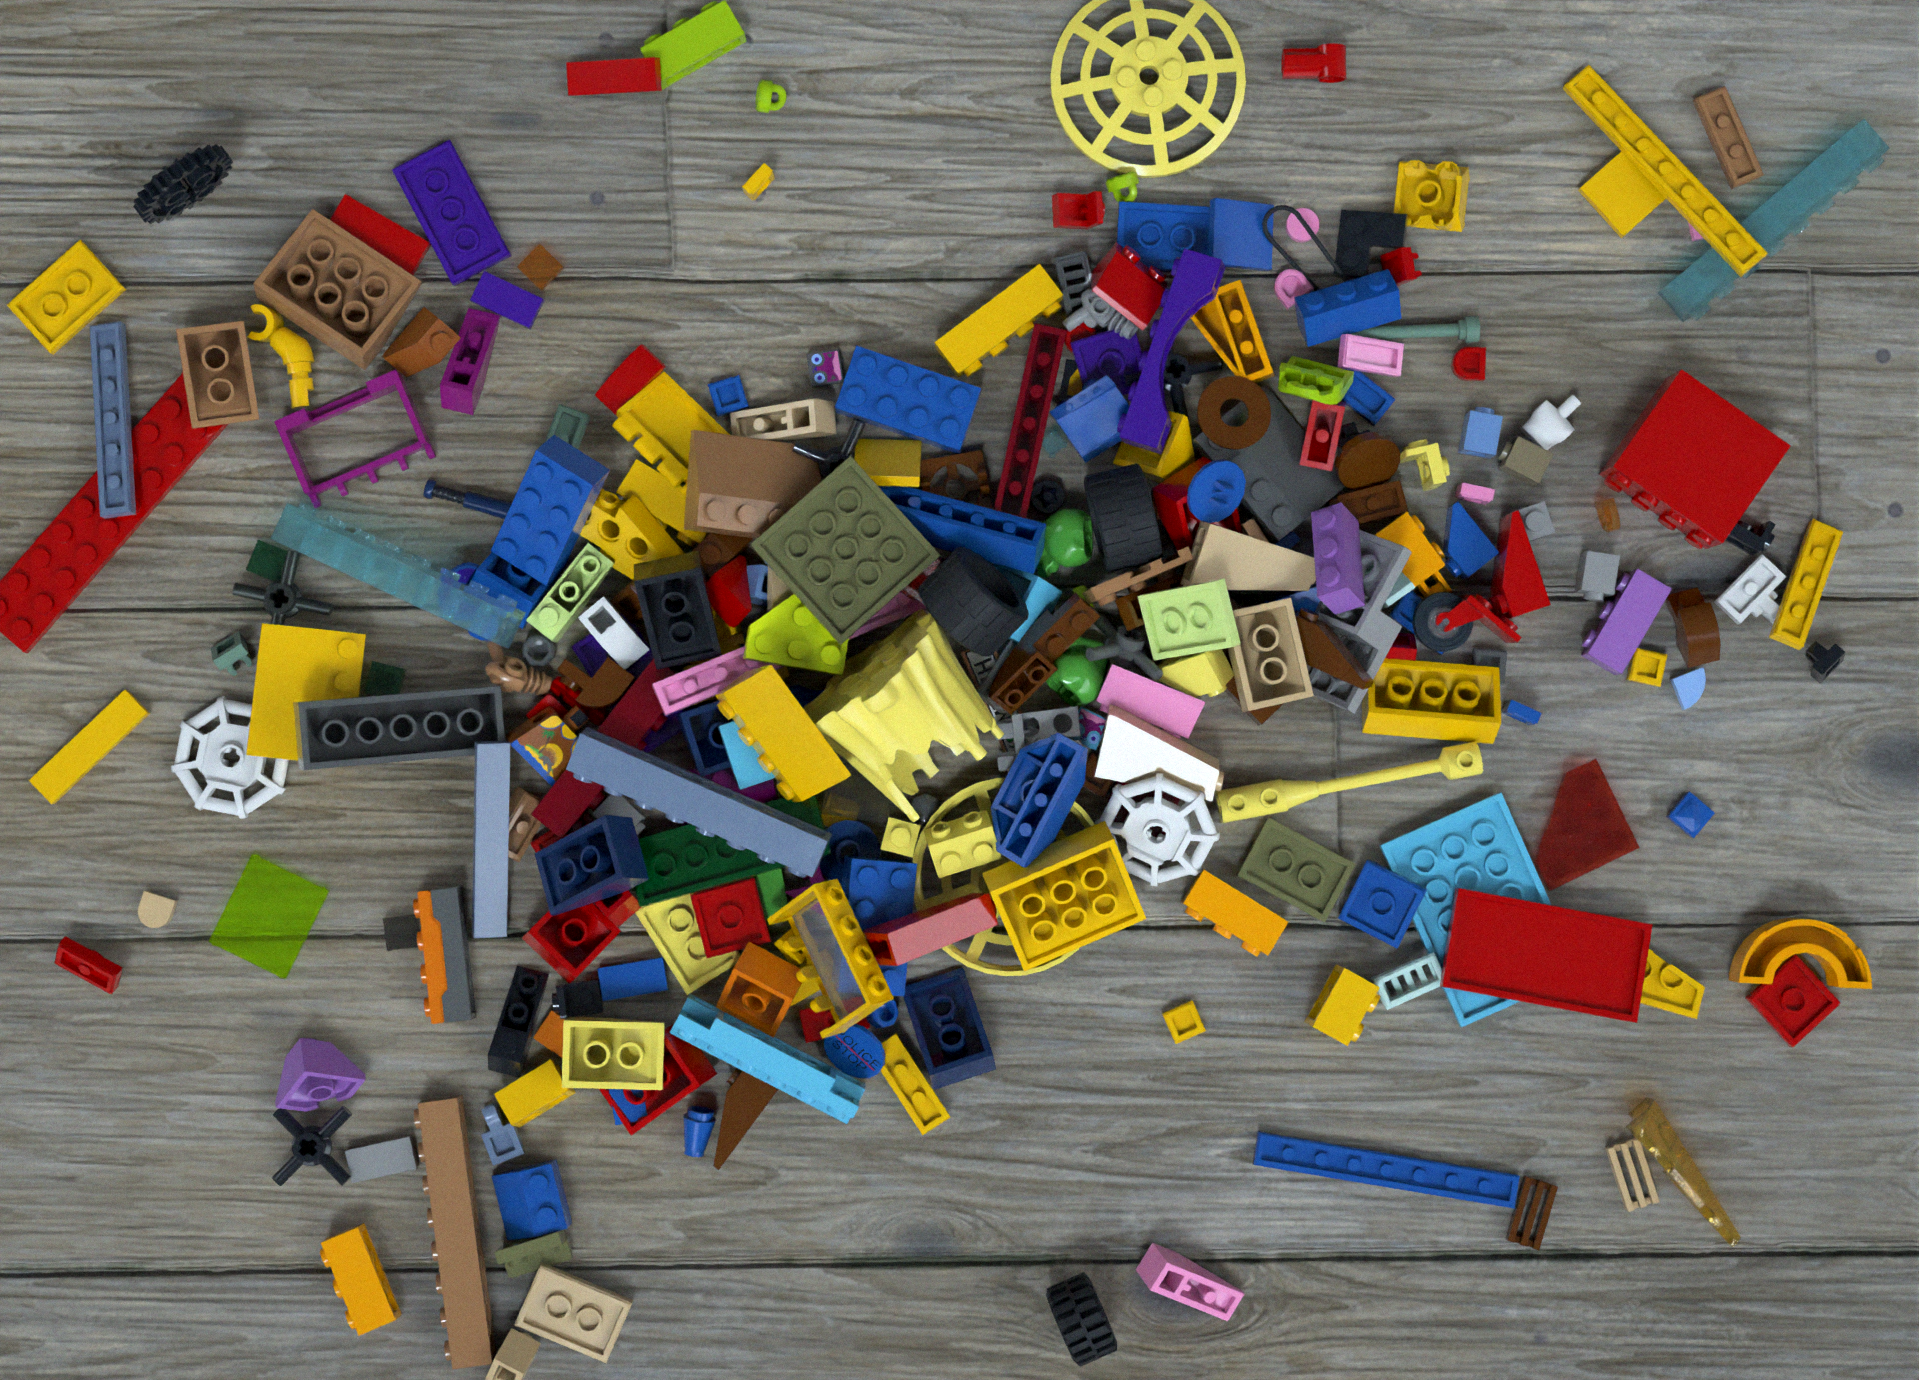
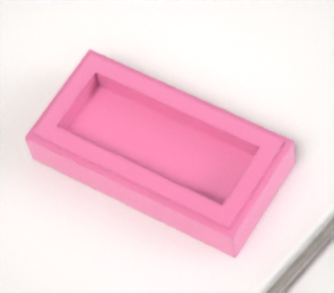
M1343 334L1340 337L1338 368L1399 377L1402 370L1404 344Z

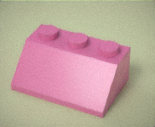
M1113 664L1109 665L1103 685L1095 700L1101 703L1099 710L1108 713L1109 705H1115L1150 724L1163 728V731L1179 739L1181 736L1189 738L1205 704L1202 700Z

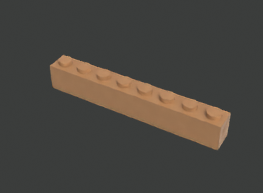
M463 1095L423 1100L417 1103L418 1109L414 1110V1122L416 1129H421L422 1142L418 1143V1153L420 1161L425 1162L427 1175H423L422 1179L424 1194L430 1195L431 1208L427 1209V1221L429 1228H434L435 1241L431 1243L433 1260L438 1261L440 1274H436V1289L438 1294H443L444 1307L440 1308V1320L442 1327H447L448 1340L444 1343L445 1357L447 1361L451 1360L452 1370L492 1364L497 1352Z

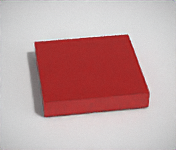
M755 877L690 894L707 959L745 949L748 942L756 946L771 942Z
M1796 954L1790 956L1777 968L1772 984H1760L1745 998L1786 1044L1792 1048L1841 1004Z

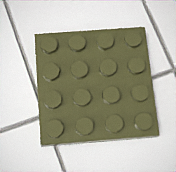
M851 456L750 544L754 551L839 645H842L940 557V554Z

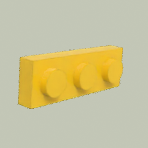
M897 1033L881 1042L885 1051V1064L880 1071L921 1134H926L949 1119L950 1114Z

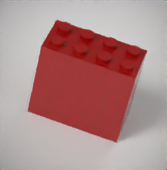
M1681 369L1663 381L1599 475L1605 478L1604 484L1618 493L1623 491L1631 496L1632 499L1630 501L1637 508L1645 512L1649 509L1658 515L1659 518L1657 520L1663 526L1673 531L1676 528L1685 534L1686 537L1684 539L1690 545L1697 549H1702V547L1708 549L1723 544L1791 445Z

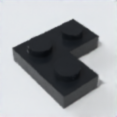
M1341 210L1335 262L1347 278H1360L1368 275L1372 247L1393 249L1405 247L1408 223L1407 214ZM1334 269V273H1333V274L1335 275V277H1340L1339 274H1338V273L1336 272V270Z

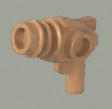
M492 640L487 644L492 662L487 664L485 671L490 677L491 683L501 686V690L505 692H520L522 689L524 694L528 690L531 694L534 691L536 695L548 694L552 682L551 676L546 675L545 672L540 674L538 670L534 672L532 666L527 670L526 665L520 659L504 656L498 640Z

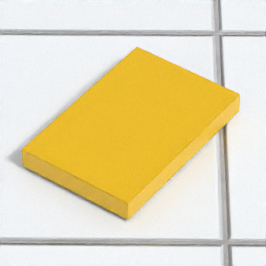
M79 240L12 299L7 306L48 352L54 355L127 289L82 240Z

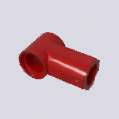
M1330 43L1319 45L1317 48L1283 49L1281 59L1282 79H1317V81L1323 83L1345 81L1347 79L1346 45Z

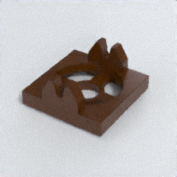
M982 450L921 460L920 481L922 491L962 501L968 492L980 490L974 505L992 509ZM956 464L970 468L978 480L965 481L962 477L958 476ZM946 466L948 478L944 481L943 485L930 488L934 475L942 467ZM959 480L964 484L965 491L961 497L952 498L946 493V485L949 481Z

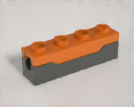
M461 886L417 892L418 898H415L413 901L415 917L420 918L421 931L417 932V945L419 951H424L425 964H421L420 974L422 983L427 984L428 997L424 998L426 1017H431V1024L472 1020L476 1018L463 888Z

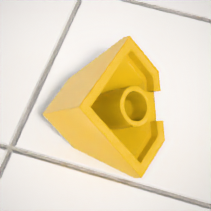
M1168 411L1172 425L1162 454L1135 447L1122 441L1113 464L1123 467L1137 463L1141 466L1145 478L1162 483L1194 463L1195 457L1188 417Z

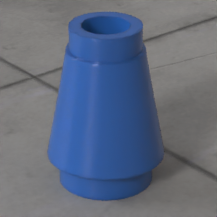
M704 1106L688 1107L687 1113L683 1115L684 1154L691 1157L704 1156V1151L716 1122V1118L713 1117V1109Z

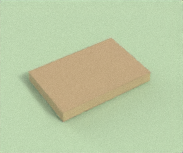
M541 1262L514 1325L607 1363L633 1300Z

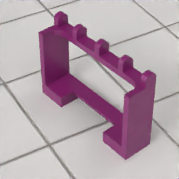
M396 369L365 382L367 388L311 412L304 408L274 421L304 494L310 497L315 509L322 506L318 496L320 493L338 487L341 496L344 497L349 494L345 485L346 482L368 474L372 484L377 483L379 479L375 470L398 461L402 471L409 469L405 457L424 449L430 460L436 457L405 380ZM397 390L419 441L314 486L293 434Z

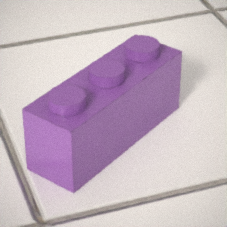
M1342 503L1311 512L1317 597L1335 615L1365 606L1359 521Z
M1639 569L1632 570L1629 574L1626 572L1622 574L1615 586V590L1618 593L1612 602L1608 600L1604 604L1598 615L1602 619L1596 630L1591 629L1587 633L1581 644L1585 647L1581 656L1613 675L1623 673L1671 591L1670 587Z

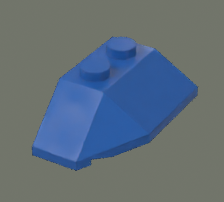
M1061 733L1051 735V737L1039 740L1020 749L991 806L993 828L997 841L995 842L996 850L998 853L1026 868L1055 840L1085 782L1088 750L1086 747Z

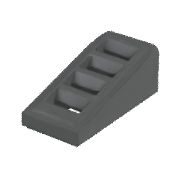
M1086 251L1054 258L1055 271L1060 291L1063 293V304L1067 318L1073 314L1072 307L1082 305L1081 297L1070 300L1069 294L1092 289L1091 270ZM1081 264L1082 269L1064 273V267ZM1084 277V283L1067 286L1066 281Z

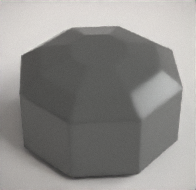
M531 635L523 643V657L532 666H546L555 658V644L545 635Z
M929 794L915 797L911 806L920 817L915 822L926 826L930 817L940 807L938 799Z

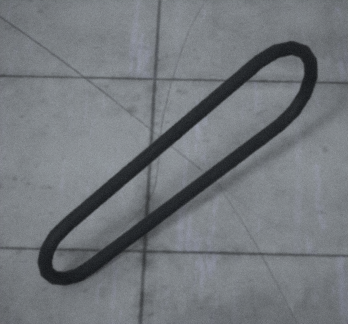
M1279 205L1271 208L1265 214L1262 227L1266 238L1295 270L1300 271L1307 278L1315 291L1320 290V288L1268 232V219L1278 210H1286L1293 213L1344 282L1349 281L1297 210L1287 205Z

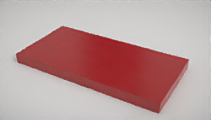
M1456 888L1440 987L1637 1023L1653 924Z

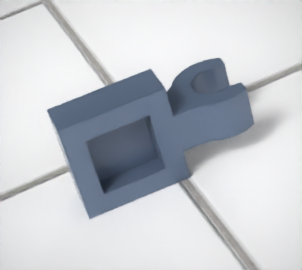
M495 1102L484 1106L482 1113L490 1130L483 1132L481 1136L493 1166L524 1154L526 1151L517 1128L511 1126L510 1122L504 1124L498 1103Z

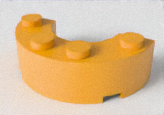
M1805 918L1778 919L1754 930L1737 949L1731 963L1728 979L1738 983L1772 984L1775 971L1785 959L1794 954L1807 953L1820 963L1825 972L1827 985L1840 988L1872 989L1871 972L1865 955L1847 936L1848 934L1826 922Z

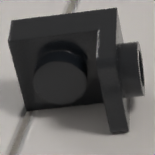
M1738 521L1725 541L1749 555H1754L1761 550L1766 551L1775 537L1771 532L1776 524L1771 521L1763 523L1757 533L1754 534L1753 527L1743 521Z
M599 979L561 984L556 986L557 993H552L554 1013L559 1012L560 1019L604 1012Z

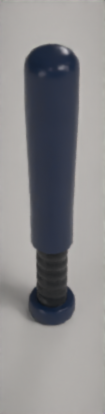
M433 479L427 480L423 496L427 499H432L433 497L446 499L447 501L462 504L464 508L504 520L512 502L467 491L466 493L440 486Z

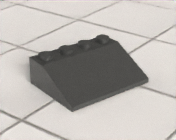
M1264 384L1260 388L1269 400L1271 420L1266 433L1257 443L1244 449L1231 450L1214 444L1202 432L1192 441L1193 451L1199 458L1205 457L1211 461L1225 459L1239 466L1243 471L1246 481L1244 495L1239 507L1249 519L1255 520L1269 543L1276 544L1308 518L1311 512L1319 509L1346 486L1339 479L1334 467L1332 471L1299 465L1306 433ZM1241 401L1224 414L1221 419L1231 427L1241 426L1248 418L1247 406Z

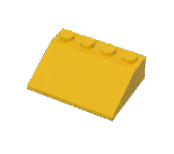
M261 623L246 755L298 761L293 702L359 697L366 634Z
M771 664L746 671L715 695L720 701L717 706L721 713L728 720L731 718L739 727L737 733L740 739L748 747L753 746L759 755L757 757L758 763L766 773L770 774L772 772L779 782L776 786L786 800L789 801L791 799L793 802H802L851 776V773Z
M1105 821L1050 844L1026 868L1014 861H1010L982 873L1024 972L1146 919L1114 837Z

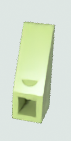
M587 543L526 621L551 641L558 643L578 618L614 563Z

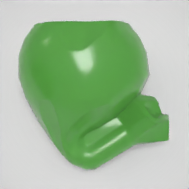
M1066 508L1051 514L1041 521V523L1046 524L1044 551L1037 566L1039 577H1050L1051 573L1058 571L1060 565L1066 568L1080 566L1092 557V520L1084 511Z
M1079 637L1053 662L1058 670L1046 680V683L1061 699L1072 707L1084 706L1093 702L1099 695L1105 679L1107 658L1089 661L1086 658V650L1104 645L1102 642Z

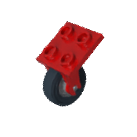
M1449 592L1434 593L1425 597L1417 605L1413 614L1412 625L1417 639L1425 647L1434 651H1451L1463 645L1472 632L1473 621L1475 620L1483 623L1505 643H1518L1522 638L1515 632L1518 627L1507 617L1502 616L1500 618L1490 611L1493 606L1478 594L1476 596H1457Z

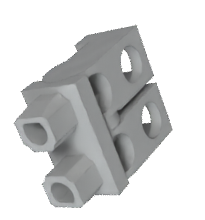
M1078 706L1011 715L1010 719L997 721L998 727L1004 733L1000 739L1013 738L1014 742L1013 752L997 753L998 770L1009 772L1021 748L1051 737L1053 734L1061 733L1066 737L1081 736ZM1076 740V741H1075V742L1079 743L1080 745H1082V744H1081V740Z

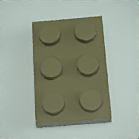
M1267 817L1237 876L1325 923L1356 864Z

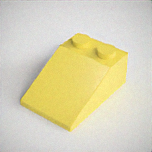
M599 1017L566 1018L563 1023L562 1088L663 1090L665 1022Z

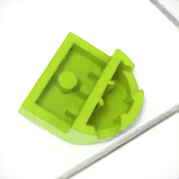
M1291 356L1287 363L1281 362L1278 391L1328 405H1335L1342 401L1352 385L1354 371Z

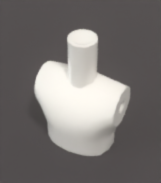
M1571 395L1563 404L1556 408L1548 400H1545L1532 412L1531 417L1521 429L1535 445L1549 450L1554 445L1565 440L1575 430L1567 420V417L1581 405V402L1574 395Z

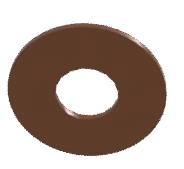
M1226 376L1215 380L1203 391L1197 406V418L1201 430L1211 442L1222 448L1239 450L1254 445L1264 436L1271 420V407L1266 394L1256 383L1240 376ZM1238 399L1247 406L1248 418L1243 425L1231 427L1223 422L1220 416V407L1226 400Z

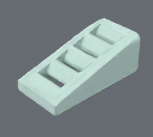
M1434 952L1380 973L1371 977L1373 984L1380 987L1377 993L1380 995L1384 1008L1388 1010L1440 987L1442 969ZM1428 964L1435 980L1428 982L1422 968L1423 965ZM1414 969L1422 984L1416 987L1409 972ZM1402 974L1409 987V990L1403 992L1397 978ZM1389 980H1391L1397 994L1391 997L1385 984Z

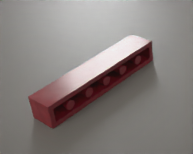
M1034 323L994 506L996 511L1026 518L1067 330Z
M653 658L597 731L643 751L647 746V743L644 741L651 731L657 733L668 719L663 713L652 684L677 673L669 667L657 670ZM568 770L564 771L531 813L533 817L561 839L584 827L586 822L582 818L589 809L595 811L606 798V795L603 794V785L593 781L592 783L582 782L574 778V773Z

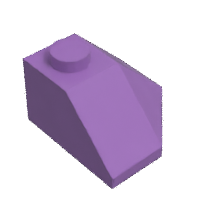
M300 1038L286 1055L275 1101L276 1108L307 1112L319 1108V1102L336 1097L338 1102L349 1099L366 1080L365 1074L331 1042L319 1041L313 1038Z

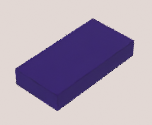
M486 271L483 272L470 299L471 302L530 330L545 301L543 298Z

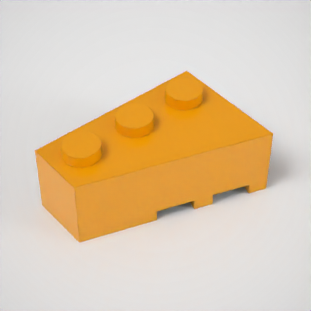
M1241 280L1219 287L1216 298L1203 306L1190 319L1235 376L1247 378L1254 383L1274 377L1272 365Z

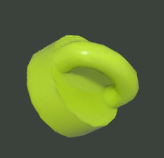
M760 79L756 91L755 110L757 112L769 113V110L777 111L782 108L787 98L785 89L781 85L773 84L772 80ZM772 92L778 93V100L775 103L771 102Z
M1132 171L1106 180L1105 184L1108 193L1113 192L1117 202H1133L1136 199L1138 193L1136 184L1139 183L1136 172ZM1128 187L1129 195L1123 196L1120 189Z

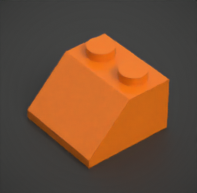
M748 942L731 972L716 1004V1008L774 1038L802 985V982L796 977V972L800 968L777 957L764 948Z

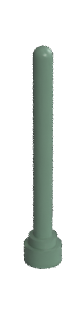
M1465 316L1464 320H1458V323L1375 326L1352 333L1351 335L1374 339L1458 336V340H1464L1465 343L1479 342L1480 321L1479 316ZM1340 337L1329 341L1340 340Z

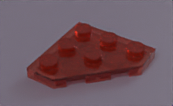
M1597 759L1587 761L1563 774L1534 858L1537 869L1549 891L1640 848Z

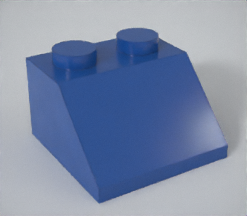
M491 552L476 569L466 596L523 629L528 624L527 618L554 586L562 571L545 586Z
M557 1159L492 1175L507 1240L536 1237L567 1229L572 1224Z

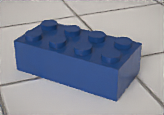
M856 345L835 405V410L838 414L853 419L856 418L864 423L914 440H920L923 443L955 454H960L981 395V388Z
M556 435L550 437L535 451L491 548V552L547 586L564 569L610 469Z
M844 856L842 889L862 930L912 914L917 871L916 863L900 859ZM836 940L833 981L837 991L861 993ZM908 962L899 966L879 965L893 996L905 995Z

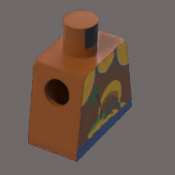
M577 705L563 717L549 706L506 734L510 745L553 787L566 770L579 738V734L576 731L589 720V717Z

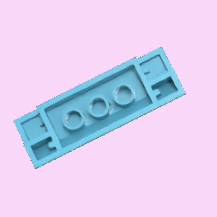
M691 993L688 995L670 1031V1034L845 1124L849 1122L850 1118H854L859 1108V1101L865 1091V1083L776 1037L773 1038Z

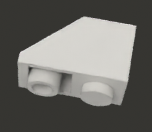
M604 596L578 617L599 644L625 670L650 650Z

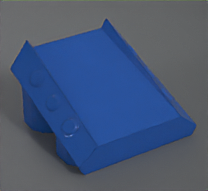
M1106 375L1101 379L1091 378L1083 384L1081 392L1071 398L1063 399L1049 413L1081 459L1087 463L1122 441L1119 437L1120 432H1117V427L1123 413L1127 414L1130 406L1116 387V384Z

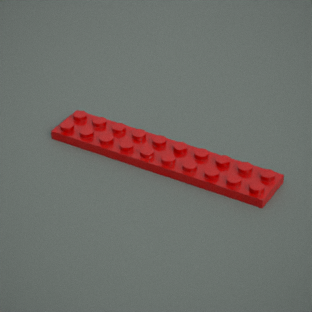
M183 373L131 431L136 514L106 519L100 517L98 472L96 471L1 579L0 632L22 652L29 653L228 426V424L192 429Z

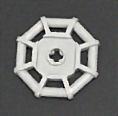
M225 696L218 697L215 703L188 721L183 720L179 725L181 733L171 771L176 773L195 802L194 807L200 811L207 809L236 815L240 819L248 817L250 812L276 795H282L286 790L284 782L289 760L276 758L272 779L264 775L267 757L246 755L249 725L246 727L230 723L229 713L250 717L252 704L228 700ZM219 716L220 725L215 730L207 734L199 731V728ZM193 737L200 741L196 761L188 762ZM232 748H235L237 755L240 756V760L235 762L233 767L228 766L229 761L224 759V754L230 753ZM198 768L205 776L208 785L204 791L190 772L191 769ZM259 780L266 785V787L248 799H244L243 790L252 786L256 781ZM216 788L232 791L235 802L214 798L212 794Z
M1157 773L1154 777L1123 786L1117 784L1112 789L1113 794L1100 819L1095 821V825L1103 821L1106 822L1114 837L1127 872L1150 882L1151 886L1158 887V883L1188 875L1197 876L1201 873V866L1211 847L1220 838V831L1215 828L1206 806L1205 794L1202 791L1196 792L1165 778L1163 773ZM1155 790V798L1146 797L1138 803L1131 798ZM1162 791L1186 801V803L1180 807L1162 798ZM1123 805L1129 811L1123 823L1114 822L1119 809ZM1193 810L1201 829H1192L1188 814ZM1150 827H1162L1166 834H1159L1157 837H1153ZM1114 834L1122 835L1123 840L1125 838L1127 849L1124 851L1120 850ZM1190 841H1200L1192 857L1188 856L1185 850ZM1135 857L1150 864L1151 868L1133 861L1131 858ZM1172 859V862L1177 860L1180 863L1159 870V865L1164 864L1166 860Z

